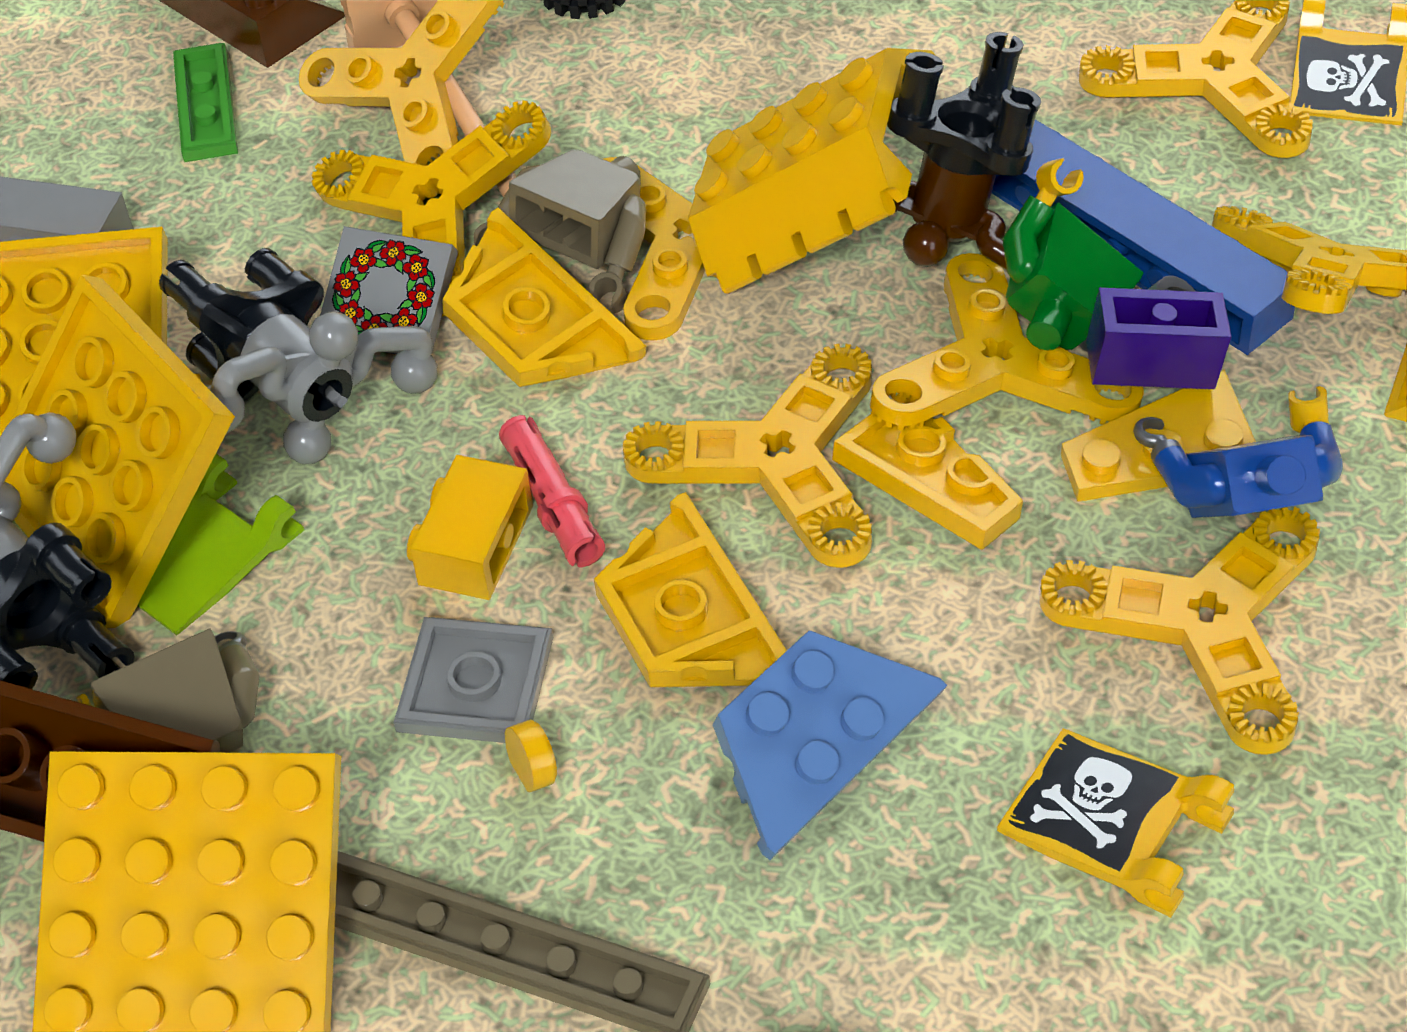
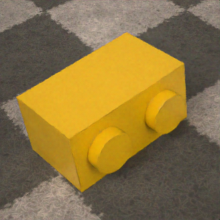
M456 454L445 478L439 477L434 484L430 499V509L423 523L416 524L409 535L407 557L409 561L413 562L418 585L485 600L491 599L533 508L527 468Z

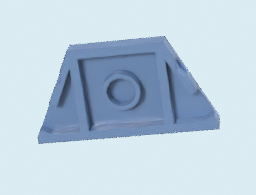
M809 630L717 715L712 725L723 754L733 764V781L741 803H748L760 835L757 845L762 855L771 860L944 691L947 684L933 675Z

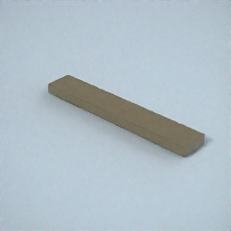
M338 851L335 927L640 1032H689L709 989L710 975Z

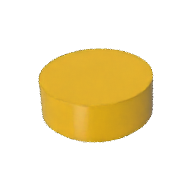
M531 719L507 727L505 730V744L508 757L527 792H533L554 784L557 777L556 760L551 744L542 727Z

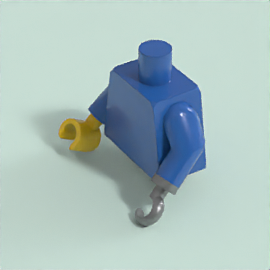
M1321 386L1316 387V399L1304 401L1297 399L1294 390L1288 393L1290 425L1300 435L1186 454L1178 441L1174 439L1167 440L1165 435H1154L1145 431V429L1149 428L1163 429L1164 422L1159 418H1142L1135 424L1133 429L1134 436L1140 444L1153 448L1151 452L1153 463L1176 500L1188 508L1192 518L1235 516L1322 501V488L1335 483L1340 478L1343 470L1341 454L1332 427L1329 425L1327 391Z

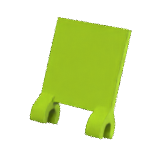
M217 453L137 605L176 636L227 595L269 553L281 550L305 530L303 525L291 518L296 513L294 507L278 495L272 496L262 505L256 515L253 526L217 502L220 497L238 484L235 478L224 471L229 465Z

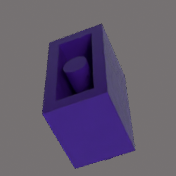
M1099 287L1086 338L1092 384L1215 389L1231 340L1223 293Z

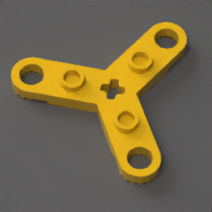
M438 0L401 48H322L313 52L300 69L299 86L307 96L322 104L391 107L404 161L427 166L428 161L433 162L431 157L437 158L438 154L442 155L458 142L457 136L459 134L445 82L484 33L485 29L483 26L492 15L498 13L497 8L499 6L503 8L505 3L503 0ZM332 65L334 72L331 79L319 87L320 81L317 78H322L320 72L325 73V68L331 69ZM419 69L421 71L419 78H413L409 85L406 84L408 77L416 76Z
M1234 0L1231 6L1224 10L1200 43L1133 45V49H1121L1117 46L1115 49H1111V46L1106 45L1105 50H1102L1101 46H1097L1095 51L1089 49L1087 54H1083L1081 57L1079 83L1085 91L1099 97L1203 96L1259 150L1267 155L1278 158L1295 157L1304 153L1310 145L1313 129V120H1309L1310 115L1308 113L1303 114V109L1295 107L1290 102V96L1256 66L1286 25L1290 6L1289 0ZM1262 7L1269 10H1266L1265 14H1262V10H1259L1258 14H1256L1255 8ZM1213 67L1220 68V71H1214ZM1101 69H1109L1117 72V74L1113 72L1112 77H1109V73H1105V77H1102V72L1100 71L1096 75L1097 71ZM1284 128L1293 132L1291 137L1289 133H1285V137H1281L1282 133L1279 132L1275 136L1276 131L1273 129Z
M525 100L522 101V104H519L518 101L512 102L513 107L509 108L508 105L503 107L504 112H498L495 115L497 118L484 128L481 125L427 166L377 155H371L370 157L358 155L357 153L354 154L351 150L348 153L345 150H340L339 154H336L335 151L331 152V157L328 159L326 156L321 159L323 161L322 164L317 163L315 166L317 171L312 172L311 175L313 178L312 185L322 200L331 206L402 222V236L452 244L458 250L451 284L453 279L458 277L464 270L463 210L540 152L550 139L551 126L540 106L537 107L534 102H531V104ZM525 123H532L533 128L528 129L529 135L525 132L523 133L524 138H521L519 135L517 140L513 136L510 137L516 127ZM349 171L353 174L348 177L350 182L347 180L343 181L346 184L345 186H342L341 183L338 184V188L335 185L331 186L333 180L340 174ZM438 191H440L441 196L438 199L434 198ZM426 197H427V198H430V199L427 201L426 205H424V203H423L422 201H423Z
M617 157L604 158L603 160L611 162ZM638 166L641 175L640 198L645 202L647 209L644 239L650 242L651 246L627 296L623 311L625 326L634 335L643 340L654 341L668 338L679 330L705 269L695 239L690 236L678 239V233L681 231L692 234L688 221L692 203ZM652 307L663 308L668 311L664 317L655 320H648L639 316L640 312Z
M1222 206L1217 207L1215 210L1212 227L1236 239L1245 247L1288 272L1282 299L1292 306L1317 313L1338 314L1345 310L1358 285L1366 286L1365 288L1373 293L1389 297H1399L1403 290H1407V250L1341 244L1288 222L1273 223V219L1270 216L1258 213L1256 210H1251L1249 214H1246L1247 208L1243 207L1241 213H1239V209L1236 206H1231V208Z
M966 253L955 256L948 262L944 278V292L947 294L949 313L957 341L880 375L873 384L870 409L871 414L877 416L878 422L886 421V427L892 428L894 424L898 425L897 430H903L904 426H908L909 430L915 429L916 424L921 427L924 425V421L928 422L934 416L939 414L946 416L1001 390L1068 414L1074 410L1084 415H1089V419L1092 421L1098 418L1100 419L1099 424L1103 425L1106 424V421L1110 422L1140 408L1144 389L1143 386L1093 385L1089 358L1071 353L1060 347L1054 350H1042L1032 345L1028 338L1023 336L1016 310L1008 304L1006 299L1008 283L1003 268L982 254ZM970 274L973 277L978 275L980 276L979 278H984L986 282H970L963 279V275L969 277ZM1101 389L1104 392L1110 389L1111 392L1117 391L1118 394H1122L1126 398L1112 400L1101 396L1099 393ZM896 393H898L899 397H902L903 393H905L906 399L913 397L912 402L914 403H898L890 399L889 395L894 398Z
M834 344L832 349L829 346L824 347L823 352L819 351L815 354V358H813L810 366L803 374L799 373L761 421H686V425H671L669 423L661 425L660 421H655V425H650V422H644V427L642 428L637 425L633 427V432L629 431L626 434V440L624 439L623 441L625 468L636 480L652 484L760 483L817 561L836 568L853 566L865 559L871 550L872 523H870L868 514L865 515L863 510L853 500L852 493L822 455L821 451L869 392L872 385L871 359H868L866 352L861 353V348L858 346L855 349H851V344H845V347H840V344ZM835 369H848L855 372V377L853 375L850 376L849 381L846 378H842L843 382H839V378L835 377L834 381H832V376H827V374ZM657 446L669 450L668 455H663V460L660 457H656L655 462H653L651 457L648 458V461H646L645 456L642 455L640 457V453L649 447ZM782 447L789 448V454L779 452L775 457L768 456L767 450L777 452ZM836 528L848 529L857 535L852 537V542L846 540L845 545H842V541H838V545H834V540H830L828 543V538L826 536L823 537L826 532Z
M1295 506L1293 510L1283 507L1281 509L1269 510V512L1263 511L1248 529L1234 537L1193 578L1112 565L1111 569L1100 568L1092 564L1090 566L1085 565V562L1079 560L1078 564H1073V560H1066V564L1063 565L1061 562L1054 564L1053 569L1051 567L1048 568L1045 576L1043 575L1041 579L1040 607L1051 621L1062 626L1181 645L1231 740L1243 750L1254 754H1274L1282 751L1292 742L1295 736L1299 712H1297L1296 702L1292 701V696L1284 687L1280 679L1281 674L1254 627L1252 620L1313 561L1319 543L1320 528H1317L1315 519H1310V514L1307 511L1304 514L1299 513L1300 508ZM1280 531L1292 533L1301 540L1300 546L1298 543L1294 544L1292 549L1287 544L1286 548H1282L1281 543L1275 546L1274 539L1269 541L1270 534ZM1076 586L1086 590L1090 595L1088 600L1086 598L1082 600V604H1080L1079 600H1075V604H1071L1069 599L1065 603L1062 596L1058 598L1057 591L1063 587ZM1201 607L1214 609L1212 622L1199 620ZM1251 710H1265L1274 714L1280 723L1276 724L1275 729L1271 726L1268 727V731H1264V727L1260 726V730H1256L1255 724L1248 725L1249 720L1247 718L1244 719V714Z

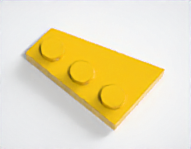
M1224 369L1220 372L1215 389L1182 388L1062 443L1061 458L1077 502L1168 487L1151 459L1153 448L1140 444L1134 436V426L1142 418L1155 417L1161 419L1164 422L1163 429L1149 428L1145 429V431L1154 435H1165L1167 440L1174 439L1178 441L1186 454L1256 441Z
M903 393L902 397H899L897 394L892 398L893 401L898 403H914L912 402L913 397L906 399L905 393ZM870 414L834 441L833 461L981 550L1020 519L1023 499L980 455L967 454L954 440L955 429L943 417L930 418L928 422L924 421L923 426L919 427L916 424L915 429L909 430L908 426H904L903 430H897L898 425L893 424L892 428L886 427V421L880 423L877 421V416Z

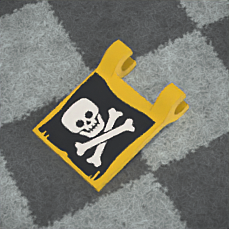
M1303 0L1290 102L1295 107L1303 109V114L1308 113L1310 116L1402 126L1407 80V4L1392 3L1387 33L1377 34L1324 28L1322 25L1326 0Z
M1063 728L998 824L997 831L1054 860L1116 885L1127 891L1138 902L1171 918L1184 897V891L1176 888L1184 875L1183 868L1170 860L1155 856L1182 813L1188 818L1222 834L1234 815V808L1227 805L1234 793V784L1215 775L1186 777Z

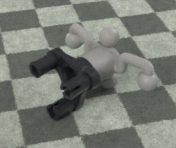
M270 248L257 250L250 256L245 266L248 280L257 284L263 290L242 292L225 288L222 284H211L185 260L174 261L166 267L169 272L180 280L179 285L164 274L160 276V290L167 296L172 297L187 310L188 320L201 331L188 343L186 358L212 380V384L207 388L235 416L227 433L237 428L244 418V402L248 401L260 390L263 397L275 402L295 419L289 423L283 434V447L288 456L300 464H315L326 457L331 448V433L325 425V420L338 413L351 395L352 387L363 381L368 374L376 352L401 351L397 353L391 363V378L396 386L406 393L421 394L431 388L437 378V363L431 355L433 341L430 334L421 327L372 328L358 335V329L350 317L340 312H326L317 317L309 328L307 325L312 315L322 303L324 289L310 274L302 270L295 271Z
M51 412L39 416L30 413L19 415L12 419L0 436V680L33 689L36 685L38 673L35 671L36 668L16 651L19 649L33 646H51L64 649L67 653H77L95 671V675L98 678L121 669L112 660L113 657L116 656L125 666L134 663L135 659L134 652L105 627V616L94 607L108 595L112 580L108 573L100 569L82 552L80 539L61 523L43 525L34 531L29 538L13 523L20 512L21 497L18 490L5 482V479L25 446L35 459L50 464L63 461L72 454L75 447L76 430L72 423L66 417Z

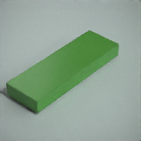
M225 43L173 51L181 153L184 163L238 154L228 53Z

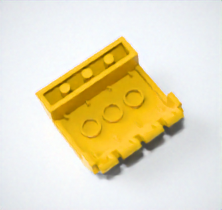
M886 48L867 59L857 58L834 77L821 84L813 82L807 85L795 98L776 108L774 106L766 107L752 121L733 131L731 129L723 130L711 140L706 149L707 158L701 177L694 188L695 197L688 221L707 277L714 276L718 279L722 292L726 294L734 292L760 279L762 274L769 275L806 257L807 251L814 253L851 235L853 229L860 231L895 213L894 200L898 203L907 198L912 173L883 143L892 102L895 98L899 97L906 65V56L913 52H926L935 55L932 50Z

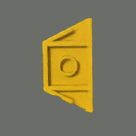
M496 208L491 211L487 218V229L478 246L472 245L463 261V272L453 279L443 297V314L519 387L611 368L639 361L646 356V345L501 209Z
M684 492L677 495L670 502L671 513L653 531L645 527L629 543L627 552L623 556L613 559L594 578L596 596L649 687L749 686L787 650L687 493Z

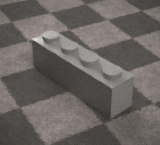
M0 176V242L133 229L122 192Z

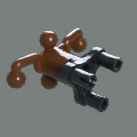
M994 32L987 35L979 76L974 78L970 86L964 91L948 98L935 100L939 78L944 68V65H942L943 61L939 57L926 52L909 53L905 58L906 65L899 97L895 98L892 102L887 126L893 133L903 137L924 151L917 182H910L906 199L898 203L894 200L895 212L900 211L912 216L916 223L907 229L903 238V251L908 259L916 265L929 267L937 264L946 256L949 243L962 242L970 238L976 241L977 248L983 256L1007 270L1002 240L1006 226L1003 218L989 210L988 205L996 175H1021L1029 168L1033 153L1030 137L1037 111L1041 105V98L1035 92L1012 85L1024 44L1018 37L1013 36L1009 48H1005L1009 33Z

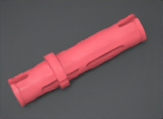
M519 415L507 420L501 426L499 439L512 457L515 466L527 468L530 489L537 502V517L545 530L555 534L571 566H574L576 563L578 567H586L595 563L603 555L605 543L587 515L588 504L579 490L570 487L562 469L543 440L533 418L529 416L526 421L525 415Z

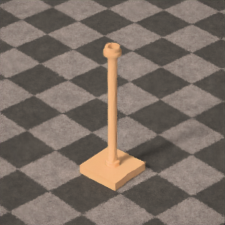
M340 0L345 13V31L348 48H397L403 46L438 0ZM451 74L445 82L454 118L464 135L467 136L478 126L481 125L484 128L485 125L453 74ZM514 172L496 185L503 197L509 189V182L516 178Z

